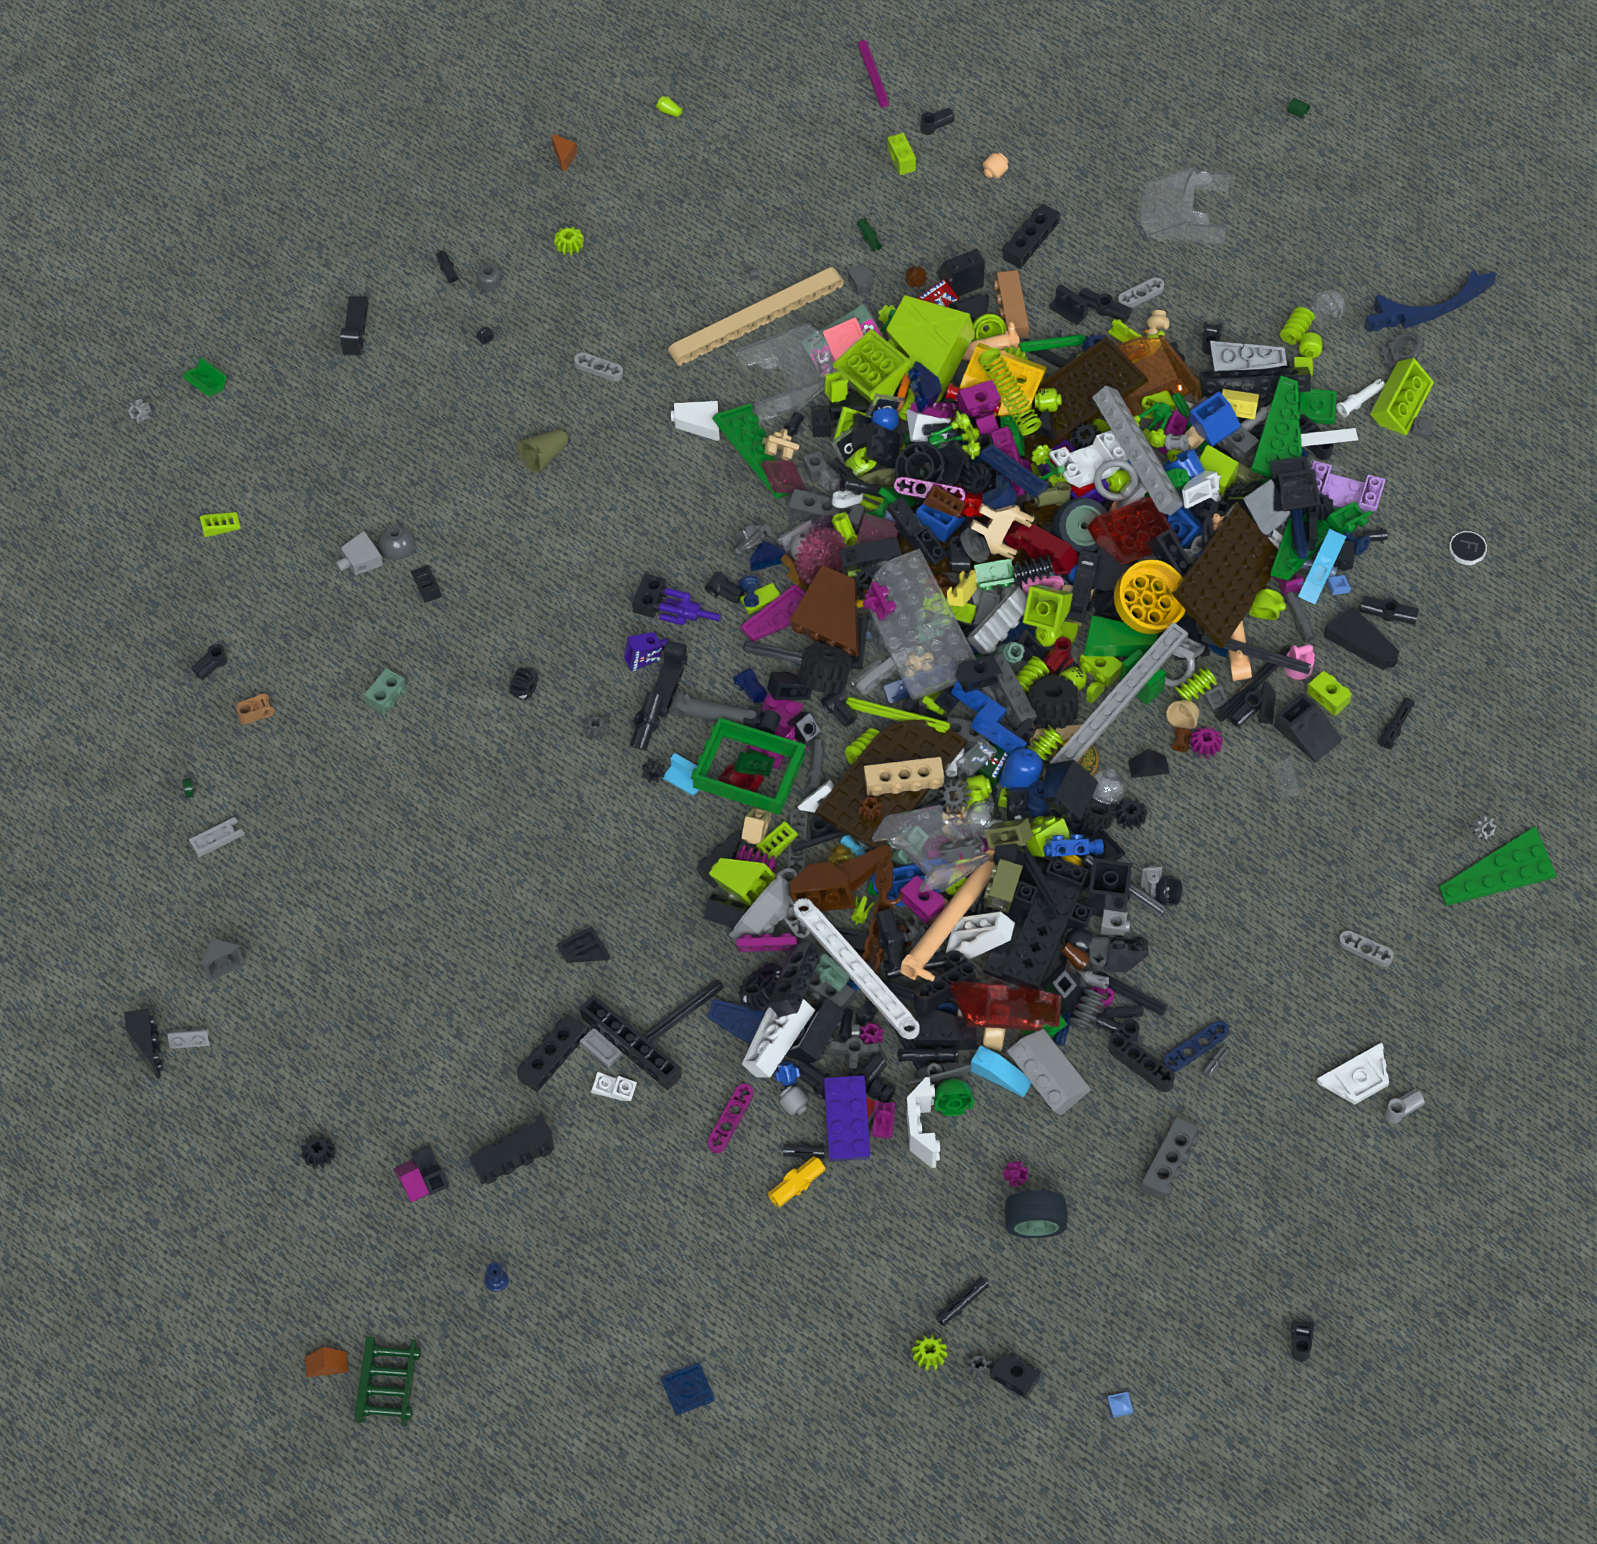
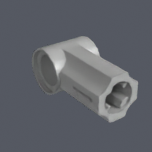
M1414 1089L1400 1098H1394L1389 1101L1385 1111L1386 1120L1390 1123H1398L1406 1115L1424 1106L1423 1095L1420 1091Z

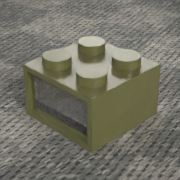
M1000 859L998 865L994 864L989 880L991 882L988 883L984 899L987 900V907L1008 913L1023 866Z

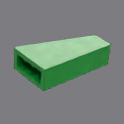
M1092 615L1083 656H1131L1138 649L1145 654L1159 639L1157 638L1158 633H1141L1132 629L1124 622Z

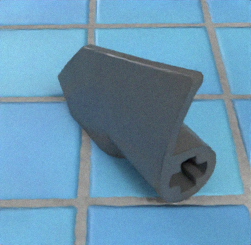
M957 1062L925 1065L918 1070V1080L909 1081L908 1084L919 1085L926 1077H930V1083L942 1082L950 1078L961 1079L969 1072L970 1065L960 1067Z

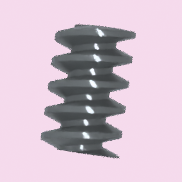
M1084 989L1083 992L1087 997H1080L1083 1004L1077 1003L1076 1005L1080 1011L1074 1010L1073 1014L1076 1018L1070 1017L1069 1021L1073 1024L1071 1026L1090 1035L1086 1028L1094 1027L1090 1020L1098 1019L1094 1013H1101L1097 1006H1104L1105 1004L1101 999L1107 998L1095 991Z

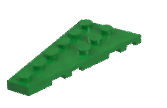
M1280 376L1250 471L1271 478L1270 461L1301 457L1298 381Z

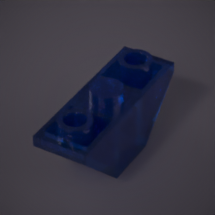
M915 361L913 367L909 369L908 378L910 379L911 391L914 394L917 410L919 413H922L935 404L942 388L939 377L920 362Z

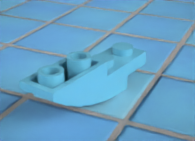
M1329 529L1298 597L1316 604L1347 536Z

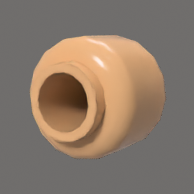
M992 153L983 162V173L990 179L992 177L1000 178L1008 170L1007 158L1001 153Z

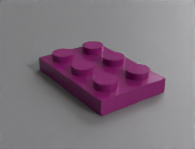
M789 933L780 934V937H772V934H763L761 938H753V935H742L741 938L737 939L738 952L789 951L791 946L797 945L796 936L792 937V934Z

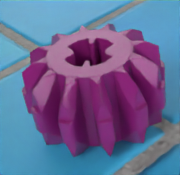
M1206 725L1204 729L1198 727L1196 732H1193L1191 735L1190 746H1192V751L1198 752L1199 757L1205 754L1206 759L1209 757V754L1215 757L1216 752L1221 751L1223 743L1220 731L1215 732L1214 727L1208 729Z

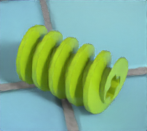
M1296 307L1280 331L1281 339L1291 345L1300 342V339L1308 331L1312 321H1314V314L1307 308Z
M866 447L848 458L845 466L850 467L859 478L870 471L877 462L866 458Z
M1032 656L1031 660L1028 661L1016 678L1026 696H1028L1030 685H1033L1036 679L1041 680V677L1048 675L1050 671L1041 659Z
M1205 664L1206 670L1198 669L1200 675L1192 673L1193 680L1187 677V684L1180 683L1182 689L1174 687L1183 700L1193 702L1192 697L1198 700V692L1204 695V688L1211 690L1210 683L1215 686L1217 685L1216 678Z
M1047 724L1050 729L1049 731L1046 729L1042 730L1045 736L1038 734L1039 742L1032 740L1034 747L1027 746L1028 749L1035 751L1045 761L1048 760L1046 753L1053 755L1051 748L1056 750L1059 748L1056 742L1064 743L1061 735L1049 724Z
M869 728L851 745L846 747L845 756L851 765L854 764L876 735L880 733L878 730Z

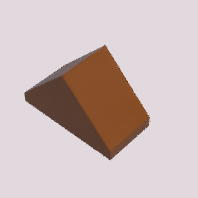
M554 134L552 135L553 147L561 170L565 171L577 155V144Z
M322 1347L305 1357L306 1377L348 1373L347 1352Z

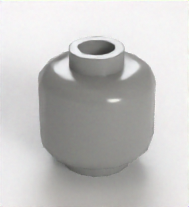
M790 1085L779 1095L781 1098L779 1104L791 1116L796 1113L800 1116L808 1108L806 1104L809 1098L798 1086L792 1087Z

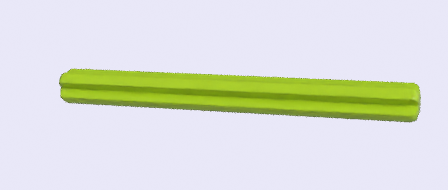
M849 697L846 701L850 708L901 722L926 720L929 726L935 727L937 731L943 733L946 732L945 730L950 729V724L946 721Z

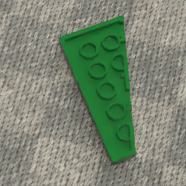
M749 403L716 413L712 418L713 421L776 499L790 495L792 489L785 474L779 469L780 463L778 459L764 453L765 444H762V440L767 438V435L758 424V416L752 412V404Z
M1333 507V513L1339 510V508ZM1303 514V520L1307 522V516ZM1290 518L1270 576L1289 580L1322 546L1329 529L1336 531L1328 520H1323L1322 522L1317 520L1314 551H1308L1306 559H1299L1297 550L1292 549V518Z
M1534 826L1441 885L1439 892L1445 906L1554 879L1557 875L1537 828Z

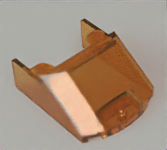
M1158 335V338L1149 339L1148 336H1143L1117 346L1148 378L1147 383L1123 399L1132 416L1141 414L1142 399L1144 397L1162 391L1172 392L1174 395L1180 393L1181 396L1191 394L1196 402L1201 400L1200 382L1163 335Z

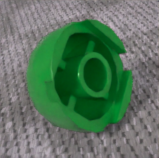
M950 1078L942 1081L935 1089V1097H933L935 1110L937 1112L938 1110L941 1111L943 1116H959L965 1114L964 1110L968 1108L971 1110L973 1108V1093L971 1087L965 1081Z

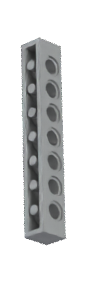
M1105 386L1093 396L1094 401L1132 466L1135 468L1159 512L1172 515L1184 505V502L1118 390Z

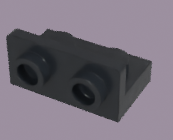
M1060 284L1056 288L1055 300L1049 305V308L1071 323L1078 325L1088 315L1089 302Z

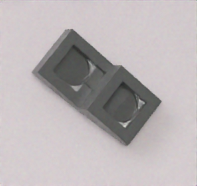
M1210 683L1211 690L1204 688L1205 694H1201V696L1213 711L1225 705L1229 700L1221 685L1215 686Z

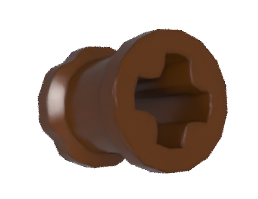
M1176 728L1174 731L1175 741L1172 743L1171 748L1174 751L1187 752L1189 747L1187 743L1188 738L1191 737V731L1186 728Z

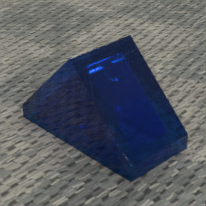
M762 540V543L759 544L750 558L751 572L783 564L780 559L786 554V551Z

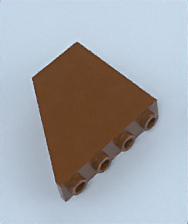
M822 565L790 619L792 629L798 634L804 633L808 635L810 639L816 642L820 640L826 645L841 648L850 656L858 657V587L855 579Z

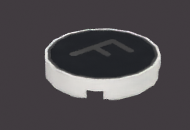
M1472 531L1457 533L1452 537L1449 545V552L1454 557V560L1463 565H1474L1482 561L1487 551V544L1484 538Z

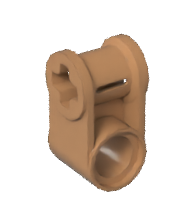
M259 694L253 698L241 701L236 707L238 720L242 724L265 719L275 713L274 708L269 703V696L267 694Z

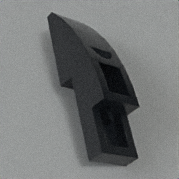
M903 497L886 508L895 520L896 524L894 526L901 536L926 561L934 566L948 556L927 525L923 527Z

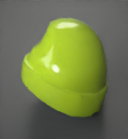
M1263 589L1255 596L1253 605L1248 613L1255 618L1276 620L1280 615V611L1286 609V604L1279 592L1272 589Z

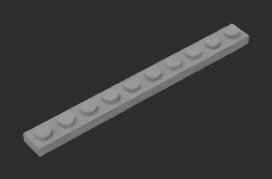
M1173 622L1050 761V764L1073 759L1078 762L1188 637V633Z

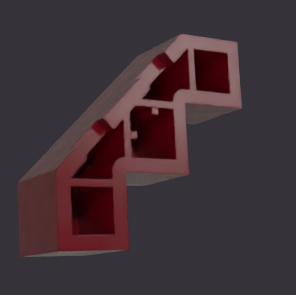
M1014 521L1004 537V541L1009 547L1013 549L1024 548L1030 559L1033 558L1036 562L1038 556H1041L1044 561L1045 555L1048 554L1055 575L1069 574L1079 560L1078 555L1070 544L1034 524L1028 528Z

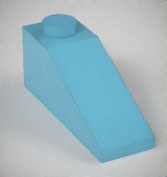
M981 1045L971 1061V1072L1022 1097L1026 1095L1032 1084L1023 1072L999 1054Z

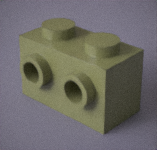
M1028 818L994 823L984 830L989 849H994L995 846L1011 844L1023 846L1033 837Z

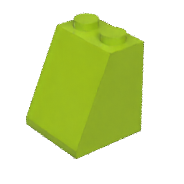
M720 858L709 872V875L722 889L749 907L752 906L770 883L776 879V875L764 863Z

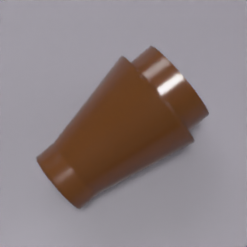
M1066 942L1060 949L1071 964L1079 970H1082L1090 960L1087 956L1088 953L1071 945L1069 942Z

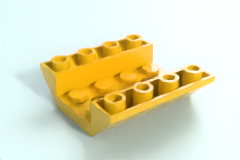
M979 342L965 371L960 388L964 389L990 381L978 358L982 353L993 347ZM999 350L1001 353L1000 357L1004 358L1002 362H1006V366L1009 367L1008 371H1012L1011 376H1015L1014 381H1017L1018 378L1025 380V383L1018 382L1016 386H1021L1020 390L1024 391L1022 395H1026L1025 400H1029L1028 405H1031L1047 367ZM1002 358L991 363L989 367L999 363L1002 360ZM1005 363L996 366L991 372L1000 369ZM1008 368L1002 369L993 377L1004 373ZM1007 373V374L1003 375V376L1000 377L997 381H1000V380L1006 378V377L1009 376L1011 373ZM1013 378L1007 379L1006 381L1001 383L1000 386L1007 384ZM1016 382L1008 385L1002 391L1011 388L1016 384ZM1019 387L1012 389L1005 396L1015 392ZM1019 392V393L1013 395V396L1010 397L1007 401L1016 398V397L1019 396L1022 392ZM1021 397V398L1017 399V400L1014 401L1011 405H1014V404L1020 402V401L1023 400L1025 397ZM1005 402L1001 403L998 414L995 413V415L1000 417L1010 415L1007 407L1004 406ZM1027 402L1018 405L1014 410L1021 408ZM1030 406L1022 409L1017 414L1025 412L1030 408Z

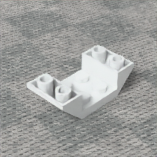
M1112 430L1097 435L1091 446L1069 453L1066 447L1049 453L1057 467L1063 466L1065 468L1062 474L1067 482L1079 488L1094 483L1095 472L1104 462L1115 459L1129 461ZM1120 467L1107 469L1103 473L1101 480L1113 475Z
M926 1077L907 1097L906 1114L910 1151L931 1168H936V1161H940V1142L935 1140V1133L922 1134L920 1113L931 1112V1105H934V1084L930 1085V1077Z

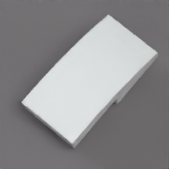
M598 1072L591 1093L622 1101H631L637 1082L620 1076L616 1079Z

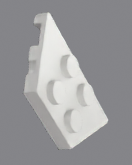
M1380 1043L1317 1078V1083L1353 1104H1357L1389 1085V1079L1386 1072L1387 1066L1383 1054V1044Z

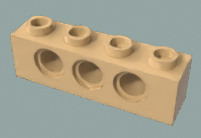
M941 757L864 766L867 796H879L885 793L897 794L902 791H919L920 789L943 787L944 773Z

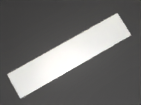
M1356 428L1301 434L1302 446L1358 440Z

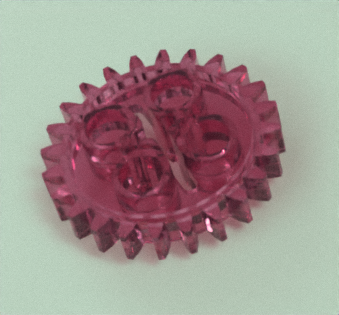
M817 527L816 532L811 530V536L805 535V541L800 540L802 547H797L799 553L794 556L798 557V560L794 564L798 565L795 571L799 572L798 577L802 578V581L811 585L822 565L843 573L841 567L844 566L840 550L844 549L848 543L844 542L845 537L841 536L840 532L832 528L823 527L821 529Z

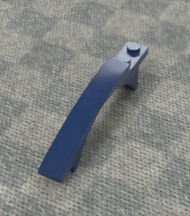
M1476 270L1471 271L1469 280L1460 293L1452 299L1434 306H1407L1393 302L1382 295H1377L1374 302L1377 314L1367 316L1365 328L1367 332H1376L1385 327H1396L1401 324L1403 329L1433 320L1461 307L1493 286L1496 272L1478 276Z

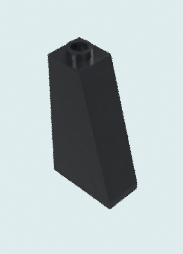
M1354 607L1325 627V638L1383 671L1388 667H1394L1398 663L1400 651Z

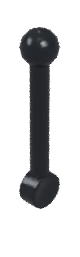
M992 787L991 794L995 809L994 818L999 820L1001 814L998 810L996 797L998 791L996 787Z

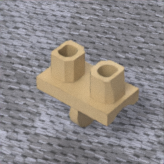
M1193 426L1185 433L1189 439L1187 449H1196L1205 440Z
M784 428L780 432L774 431L773 436L769 435L762 440V444H765V454L774 456L777 449L782 450L780 458L786 461L792 459L794 452L799 449V445L790 442L792 437L787 435V429Z

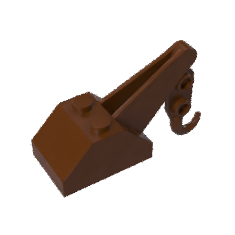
M881 845L838 866H834L830 862L809 864L790 881V893L794 903L799 899L801 900V898L809 899L820 912L856 908L854 892L875 874V886L880 894L881 902L887 906L897 905L902 900V893L895 900L887 898L893 886V864L890 861L892 858L890 847L888 845ZM801 906L799 908L800 912H806V910L808 911L809 909L807 906Z

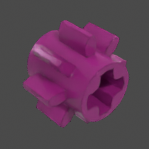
M867 1022L865 1028H860L862 1034L859 1035V1038L862 1041L864 1040L866 1045L883 1042L882 1035H884V1030L878 1028V1023L870 1024Z
M1020 1161L1008 1162V1166L1003 1171L1004 1180L1009 1181V1186L1017 1187L1018 1185H1024V1182L1028 1179L1027 1167H1022V1162Z

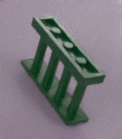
M366 1336L354 1415L357 1423H365L366 1416L383 1415L401 1417L402 1426H407V1421L412 1418V1407L409 1406L416 1360H420L421 1348L417 1346L416 1340L411 1341L410 1349L379 1347V1344H376L375 1337ZM379 1355L409 1357L408 1369L378 1367L374 1364V1358ZM376 1375L406 1377L405 1388L378 1387L371 1384V1379ZM373 1395L404 1397L402 1408L371 1406V1404H368V1399Z

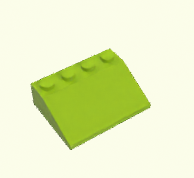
M870 329L832 364V367L836 372L842 371L849 380L847 384L875 407L878 399L890 400L893 397L911 361L873 329Z

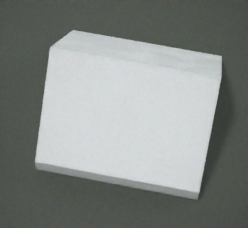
M910 409L906 411L911 442H928V436H933L932 433L931 435H923L922 427L924 424H931L932 426V424L936 423L949 424L951 421L948 418L939 419ZM948 432L947 434H941L944 439H947Z

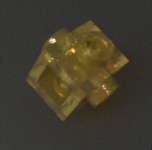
M837 846L831 849L828 862L838 866L854 859L855 854H851L850 847Z

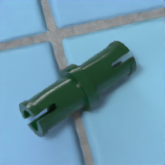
M866 218L860 219L857 222V226L863 233L864 240L869 243L873 252L876 251L875 248L880 250L883 245L878 240L876 231L871 228Z

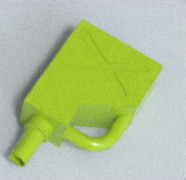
M904 295L886 330L889 337L888 342L911 361L904 376H911L906 392L908 395L898 413L901 419L908 421L906 411L911 409L912 403H919L920 400L938 403L941 401L975 336L969 313Z

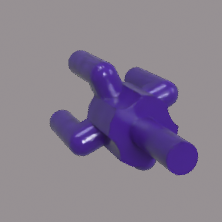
M666 587L665 595L680 598L682 601L667 597L665 604L660 603L659 610L677 614L678 617L661 612L659 620L684 625L686 619L697 621L699 617L720 622L721 614L701 610L702 605L700 603L690 601L691 595L689 593Z

